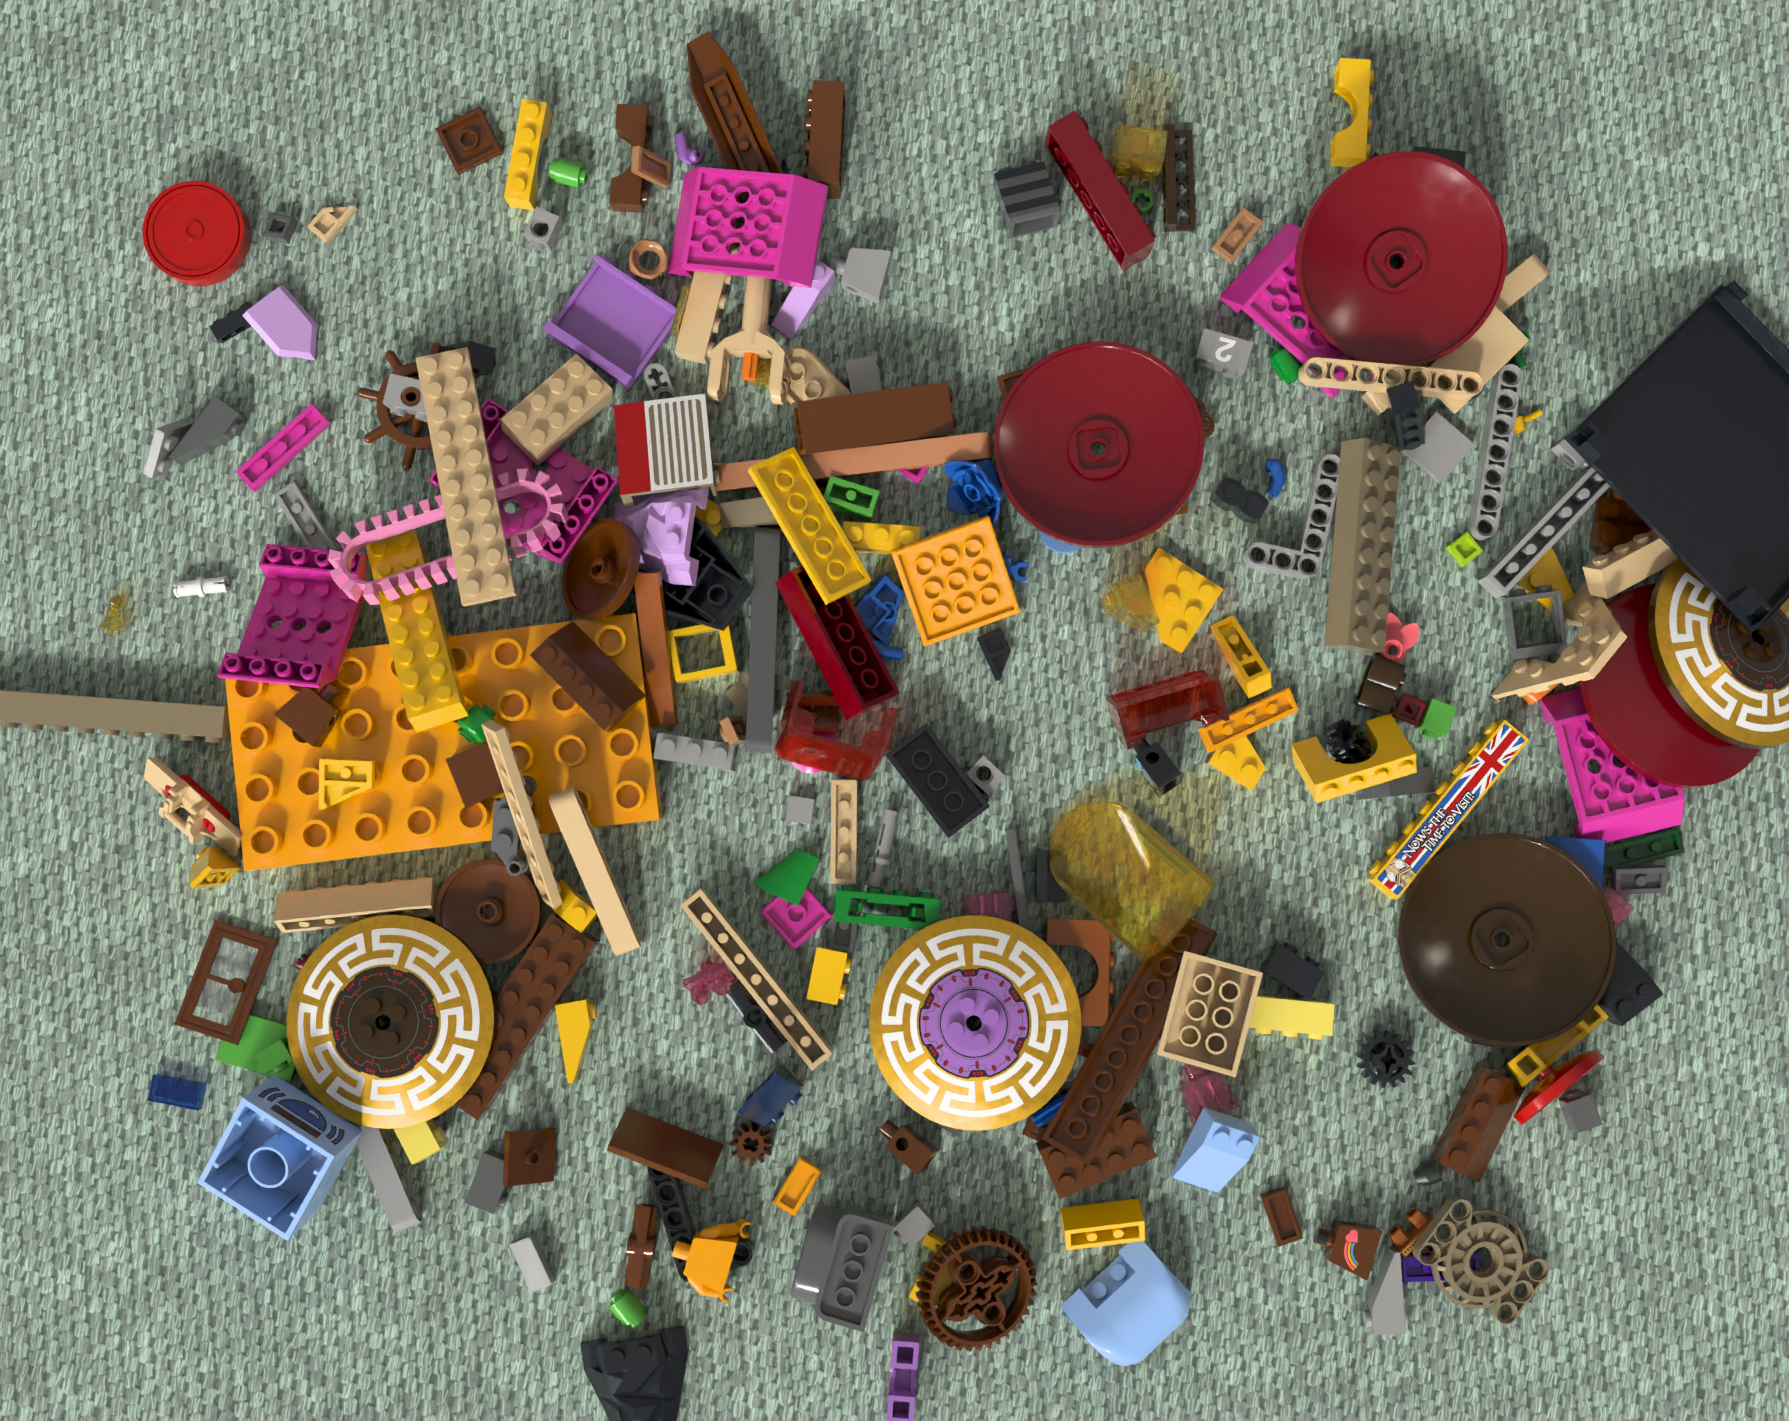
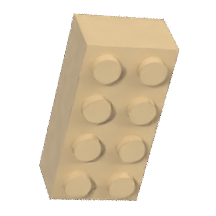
M575 354L501 418L502 431L539 466L612 401L613 389L583 359Z

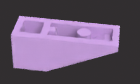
M816 258L812 287H793L771 326L792 341L836 281L835 271Z

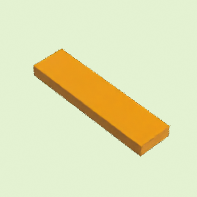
M1285 687L1199 727L1197 730L1206 751L1212 752L1299 711L1290 687Z

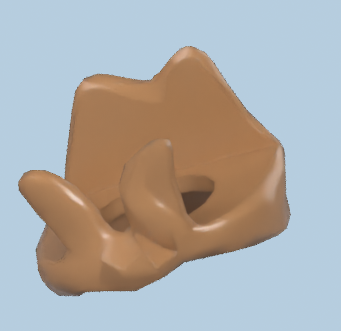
M649 239L640 240L635 243L629 254V272L644 279L658 277L659 281L662 280L669 264L668 255L664 247ZM646 251H654L660 257V264L654 270H646L640 265V256Z

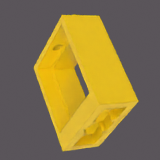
M730 623L725 631L719 630L726 666L686 674L682 673L676 638L718 629L696 625L668 631L673 679L678 684L739 672Z

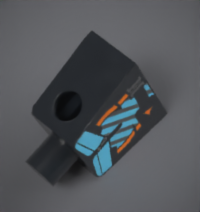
M1140 736L1130 744L1137 753L1135 756L1136 766L1158 798L1180 784L1181 773L1157 742L1149 745L1144 736ZM1149 760L1157 761L1154 764L1148 763Z

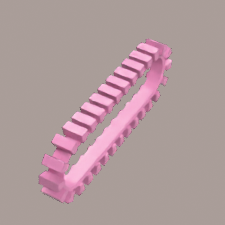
M527 468L517 469L519 482L513 483L508 472L497 475L503 487L497 488L495 484L498 501L525 492L537 493L547 500V512L540 523L532 528L505 537L507 548L511 547L517 558L528 555L522 545L525 542L528 543L533 553L543 550L538 538L545 533L555 542L561 533L553 521L567 523L568 512L563 504L566 501L558 484L556 483L553 486L549 475L539 471L535 482H532L533 479ZM441 495L434 497L440 508L435 509L430 500L426 499L418 502L424 512L422 514H419L414 505L411 504L402 507L408 519L404 520L396 509L387 512L392 523L390 525L386 523L382 515L370 518L376 528L375 530H372L368 523L363 520L354 523L360 535L352 540L344 531L338 535L336 539L344 551L342 553L330 549L328 560L335 569L329 572L338 587L350 599L358 602L363 592V597L370 605L381 604L379 591H383L389 601L400 598L394 586L399 585L403 593L409 595L416 592L411 583L412 580L416 581L421 590L432 587L427 578V575L430 574L437 585L448 582L442 571L445 569L448 570L453 579H457L452 555L375 581H361L354 578L351 574L352 559L362 547L445 519Z

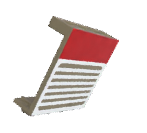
M705 394L614 405L619 487L624 507L635 506L634 496L710 486L713 496H717L716 486L721 485L719 470H715L714 463L719 461L717 448L712 447V441L716 440L715 426L710 425V419L714 418L713 404L707 402Z

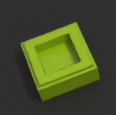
M1468 531L1445 547L1461 568L1484 551Z

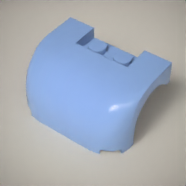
M1145 1241L1127 1243L1118 1252L1120 1255L1083 1290L1079 1288L1060 1306L1089 1343L1101 1355L1116 1365H1136L1181 1325L1189 1315L1188 1311L1192 1296L1190 1291L1166 1267Z

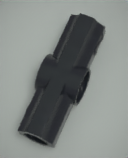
M737 980L723 991L743 1017L745 1024L753 1030L771 1054L788 1041L740 980ZM750 1010H760L763 1014L762 1021L753 1022L749 1017Z

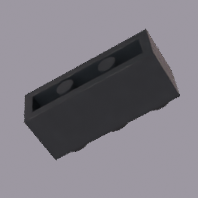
M1413 381L1387 388L1391 425L1398 447H1401V451L1405 449L1413 450L1425 444L1422 411Z

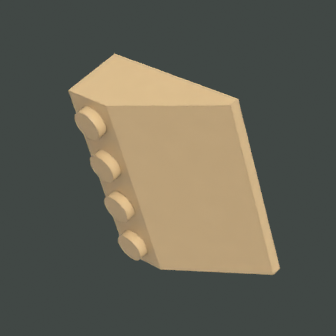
M1184 951L1157 1055L1236 1077L1263 973Z

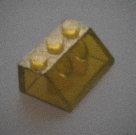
M1140 573L1110 585L1102 595V608L1106 615H1111L1113 620L1144 633L1151 631L1160 623Z

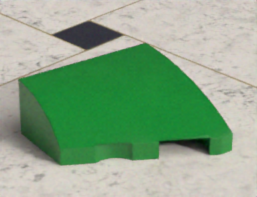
M796 848L782 861L758 878L754 885L799 906L821 859Z

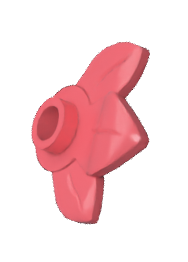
M1389 612L1385 652H1379L1380 656L1396 663L1400 662L1405 657L1406 650L1413 647L1418 640V624L1412 623L1403 627L1400 620L1393 613ZM1396 647L1398 649L1397 654L1389 655L1387 652L1388 648Z

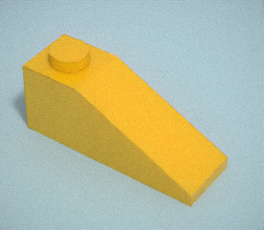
M1231 615L1211 625L1212 632L1236 680L1248 699L1272 688L1270 670L1235 616Z
M205 847L196 855L195 858L197 860L191 865L189 885L193 889L222 887L240 867L220 847Z
M590 998L555 1005L568 1084L578 1079L594 1026V1019L597 1018L596 1005L591 1003Z

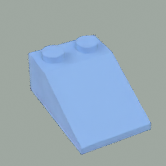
M1203 1107L1171 1173V1177L1219 1192L1249 1161L1260 1136L1250 1122Z

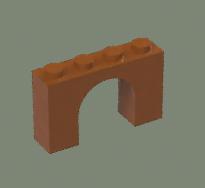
M1046 918L1045 943L1047 945L1078 946L1087 950L1093 957L1096 965L1095 980L1086 992L1078 995L1081 1010V1026H1105L1113 1012L1112 1004H1108L1109 994H1113V978H1109V967H1114V952H1110V941L1115 939V926L1110 925V920Z

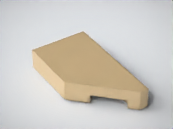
M354 205L338 208L323 207L307 227L325 243L329 244L358 209Z

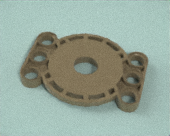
M1459 1195L1450 1196L1413 1246L1415 1258L1422 1264L1431 1266L1434 1280L1439 1289L1451 1301L1472 1309L1490 1307L1491 1315L1502 1324H1510L1516 1320L1549 1274V1265L1544 1259L1536 1254L1528 1255L1525 1237L1520 1228L1510 1218L1495 1210L1486 1208L1473 1209L1470 1202ZM1463 1202V1212L1459 1215H1454V1205ZM1480 1215H1493L1492 1219L1480 1217ZM1502 1219L1511 1225L1509 1229L1502 1225ZM1442 1224H1447V1233L1444 1236H1438V1227ZM1427 1245H1431V1255L1427 1258H1422V1249ZM1486 1247L1490 1252L1488 1265L1481 1270L1471 1269L1469 1262L1473 1252L1478 1248ZM1534 1262H1540L1539 1271L1531 1274V1265ZM1439 1271L1442 1272L1445 1279L1444 1283L1440 1280ZM1524 1283V1292L1520 1295H1515L1514 1289L1516 1285ZM1454 1290L1457 1294L1460 1295L1459 1298L1457 1299L1456 1297L1452 1296L1448 1291ZM1508 1304L1509 1312L1505 1316L1500 1317L1498 1314L1500 1307Z

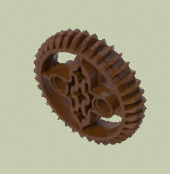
M972 1225L970 1232L966 1228H962L961 1235L953 1232V1239L949 1240L944 1237L945 1244L942 1247L935 1244L937 1249L935 1254L928 1252L931 1260L930 1262H923L926 1270L919 1271V1276L922 1280L916 1282L919 1290L915 1292L919 1300L916 1302L920 1310L919 1315L924 1320V1325L927 1329H930L931 1334L951 1348L955 1346L960 1351L965 1348L970 1352L973 1347L981 1351L983 1345L991 1349L992 1342L994 1341L996 1344L1001 1345L1000 1338L1010 1339L1008 1333L1011 1330L1018 1332L1016 1325L1018 1323L1025 1324L1022 1318L1023 1315H1030L1027 1307L1034 1305V1301L1030 1297L1037 1295L1033 1287L1038 1285L1037 1280L1034 1278L1037 1274L1033 1268V1261L1029 1258L1028 1251L1023 1248L1024 1246L1019 1241H1016L1013 1235H1008L1006 1231H999L995 1227H991L989 1230L987 1226L982 1225L979 1230L976 1226ZM991 1245L1005 1250L1009 1255L1006 1258L997 1255L991 1256L980 1263L972 1253L965 1252V1250L976 1246ZM948 1264V1272L954 1283L940 1294L938 1307L935 1309V1287L940 1274ZM968 1264L965 1270L960 1271L964 1265ZM1017 1269V1290L1013 1301L1008 1309L1005 1310V1304L1000 1294L1012 1285ZM993 1305L992 1309L986 1312V1310ZM974 1314L982 1324L988 1326L977 1330L961 1331L949 1327L944 1322L946 1320L961 1322Z

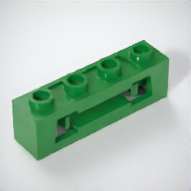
M841 885V889H834L832 921L913 929H923L939 922L941 899L934 898V893L919 892L918 896H908L907 890L893 889V894L882 893L883 888L867 887V892L857 891V886ZM852 898L864 899L865 902L903 906H909V903L921 904V908L909 907V916L920 917L922 921L908 920V917L863 912V916L848 915L849 911L862 913L863 903L851 902Z

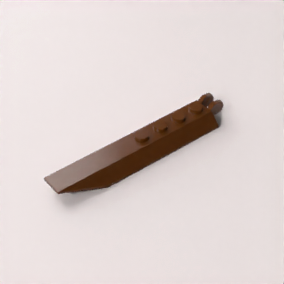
M709 31L687 43L690 90L725 169L783 174L734 63ZM743 192L739 196L741 204L749 199V192Z

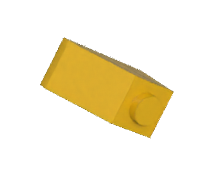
M560 880L558 884L561 888L560 897L563 904L553 910L580 933L586 932L598 917L595 908L590 901L563 880Z

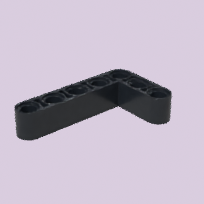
M647 1166L672 1253L680 1236L687 1237L692 1245L696 1232L680 1179ZM664 1185L672 1186L675 1190V1195L672 1197L664 1195L662 1187ZM679 1211L683 1216V1220L680 1222L673 1221L670 1217V1212ZM739 1237L737 1247L745 1246L749 1254L741 1257L735 1252L730 1270L745 1266L751 1261L755 1248L749 1238ZM674 1257L681 1279L688 1282L687 1276L683 1274L687 1261Z

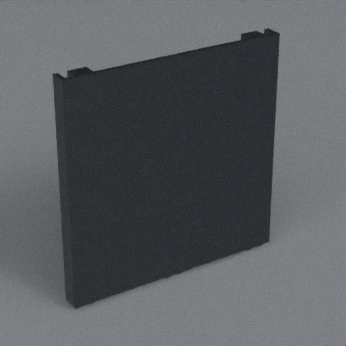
M1733 280L1727 286H1723L1724 283H1722L1710 292L1564 439L1740 622L1752 632L1764 626L1789 598V350L1741 302L1748 294Z

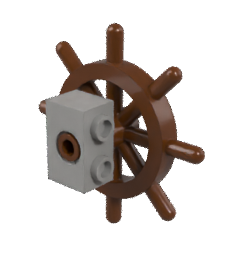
M433 343L429 355L441 353V344ZM388 350L385 353V357L394 371L384 380L379 391L367 388H359L357 391L359 397L377 401V415L381 423L380 426L364 436V440L366 443H372L388 434L396 442L406 447L402 468L410 470L416 450L432 449L430 436L420 437L423 421L427 425L428 422L420 380L412 378L419 375L416 362L402 365L395 352ZM473 371L476 380L479 377V372ZM413 418L409 435L398 430L397 427Z

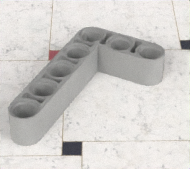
M1327 454L1316 463L1297 550L1255 542L1243 553V561L1248 567L1301 580L1310 579L1320 571L1337 496L1339 456ZM1324 462H1328L1333 466V473H1328L1324 470ZM1318 487H1324L1328 491V498H1322L1318 494ZM1313 512H1319L1322 515V523H1317L1313 520ZM1308 536H1312L1317 540V548H1312L1307 544ZM1251 550L1260 551L1262 560H1253ZM1277 555H1282L1286 558V567H1280L1277 564ZM1302 561H1307L1311 564V573H1306L1302 570Z

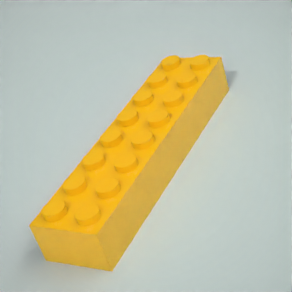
M416 529L366 545L374 581L428 563L424 544ZM431 574L427 575V578L432 587L421 590L416 581L412 580L411 583L416 592L405 595L399 585L394 586L400 598L389 601L383 591H379L381 612L407 718L416 732L469 716Z

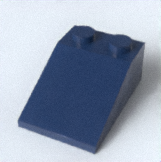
M781 1063L744 1101L738 1113L762 1126H766L769 1122L774 1125L784 1115L782 1109L788 1103L794 1105L803 1095L800 1092L803 1084Z

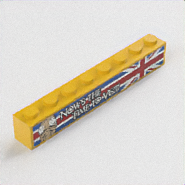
M1506 720L1492 721L1483 731L1485 734L1484 738L1470 746L1467 751L1469 756L1465 761H1459L1452 768L1451 773L1453 775L1447 782L1445 780L1437 786L1434 791L1437 795L1431 802L1427 800L1419 808L1418 813L1420 815L1414 822L1412 820L1404 826L1401 831L1403 836L1399 841L1394 840L1386 848L1385 852L1387 855L1382 861L1377 860L1368 872L1371 874L1367 880L1390 899L1398 900L1419 872L1529 741L1527 737Z

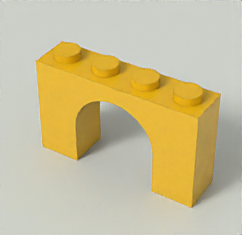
M1391 714L1366 721L1367 740L1375 754L1361 763L1343 764L1332 760L1326 754L1316 736L1291 744L1293 762L1316 803L1417 772L1416 753Z

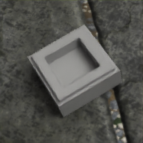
M789 795L785 821L811 825L815 799Z

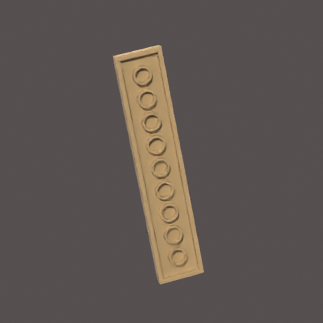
M465 347L417 357L416 364L461 604L465 607L516 596L469 350Z

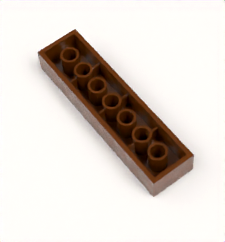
M557 913L550 915L495 998L497 1027L489 1061L474 1087L456 1104L457 1107L476 1120L485 1116L554 1012L555 1005L559 1004L600 941L587 932L580 933Z

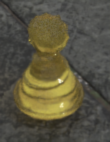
M118 595L110 597L109 604L112 608L102 623L98 625V628L108 630L107 636L113 637L114 631L125 632L119 608L124 605V600Z

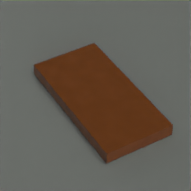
M627 1107L608 1144L607 1151L706 1189L724 1144Z

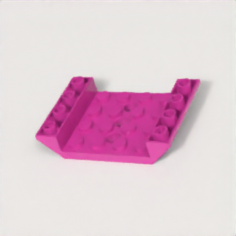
M697 167L685 173L667 273L693 277V271L777 279L787 286L811 288L829 187L793 174ZM743 192H749V199L745 203L740 204L738 202L739 196ZM744 217V225L739 229H735V220ZM739 242L741 245L740 250L736 254H730L731 245Z
M1286 223L1219 296V299L1236 314L1243 310L1303 364L1314 357L1358 361L1343 354L1329 344L1315 329L1306 315L1300 301L1295 279V253L1301 227ZM1291 318H1302L1304 327L1300 329L1294 328L1291 324ZM1308 366V369L1318 377L1317 369ZM1334 369L1335 377L1342 380L1344 378L1343 372L1340 369ZM1320 387L1332 399L1341 390Z
M487 398L480 409L494 482L497 488L503 487L497 475L508 472L513 483L519 482L517 469L527 468L533 479L532 482H535L538 472L533 469L535 463L502 431L501 418L509 410ZM558 448L543 461L548 465L547 470L543 473L549 475L553 486L556 483L558 484L566 503L563 504L568 512L567 523L554 520L553 523L557 525L561 535L553 542L546 533L538 538L543 550L534 553L542 558L562 564L619 482V479L598 466L593 470ZM435 470L429 478V482L440 490L437 471ZM520 493L498 501L506 536L536 526L547 512V500L537 493ZM510 502L519 505L518 511L514 514H509L504 510L505 506ZM527 542L522 543L525 548L532 551Z
M274 544L266 545L259 563L260 568L266 575L265 581L237 654L225 653L217 674L219 678L321 688L337 678L364 597L362 592L359 601L356 602L350 599L335 583L329 572L335 569L328 560L330 550ZM357 552L352 559L351 574L354 578L361 581H366L365 553ZM282 621L281 625L271 628L274 622ZM306 623V627L300 631H295L299 624ZM331 626L330 630H327L325 633H319L323 627Z
M1581 688L1545 696L1539 700L1545 723H1553L1579 820L1577 823H1572L1576 838L1605 840V843L1681 825L1685 803L1683 789L1647 779L1625 764L1621 767H1616L1612 759L1614 754L1603 742L1589 718ZM1590 759H1595L1599 764V769L1595 774L1591 773L1587 768V763Z

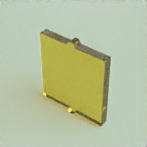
M682 286L671 327L673 337L676 340L678 339L690 292L687 286Z

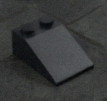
M1616 941V958L1612 976L1606 991L1597 1005L1608 1015L1609 1018L1607 1019L1610 1023L1623 1026L1664 994L1649 974Z

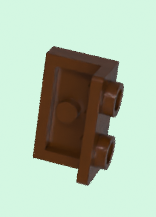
M787 692L786 732L838 733L839 705L832 692Z

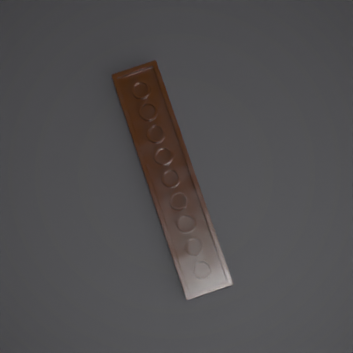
M1170 909L1042 1137L1044 1141L1090 1166L1162 1036L1184 951L1206 956L1217 936L1215 930Z

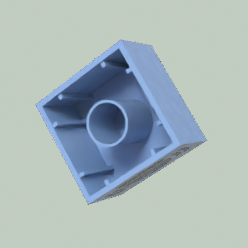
M274 1074L242 1098L197 1183L288 1241L318 1212L363 1130L336 1115Z

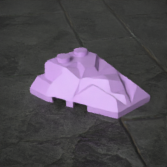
M709 486L635 496V506L624 507L623 501L614 503L612 519L629 525L638 538L640 546L639 569L645 572L661 571L662 579L670 584L696 586L699 560L689 557L695 510L706 509Z

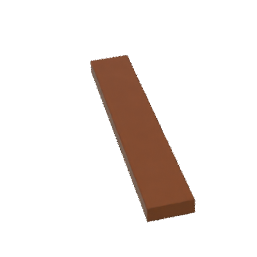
M661 571L638 572L634 586L651 726H676L679 722Z

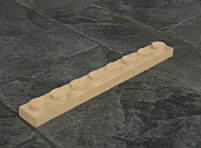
M490 719L481 725L540 899L555 909L563 904L560 897L561 888L554 879V867L545 852L547 851V845L540 837L538 831L540 824L536 817L533 816L531 809L533 803L526 794L524 788L526 782L516 764L518 757L513 749H511L509 743L511 739L510 733L504 725H499Z

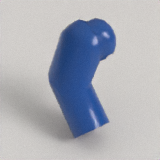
M872 639L882 659L901 660L903 658L902 647H891L879 640Z

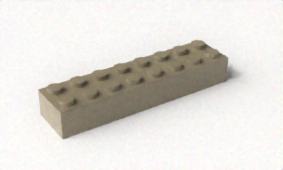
M1368 438L1341 441L1325 646L1358 653L1385 652L1401 447Z

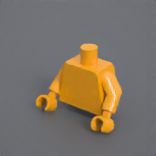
M738 1219L735 1223H721L704 1228L695 1234L692 1245L676 1241L672 1257L687 1261L683 1274L687 1276L688 1282L698 1294L714 1298L719 1297L724 1303L729 1301V1298L724 1293L728 1290L734 1291L726 1281L739 1237H736V1235L748 1238L750 1234L742 1231V1228L745 1225H751L750 1222Z

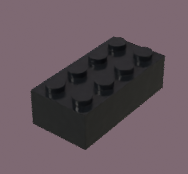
M927 723L885 754L947 838L951 837L990 807Z

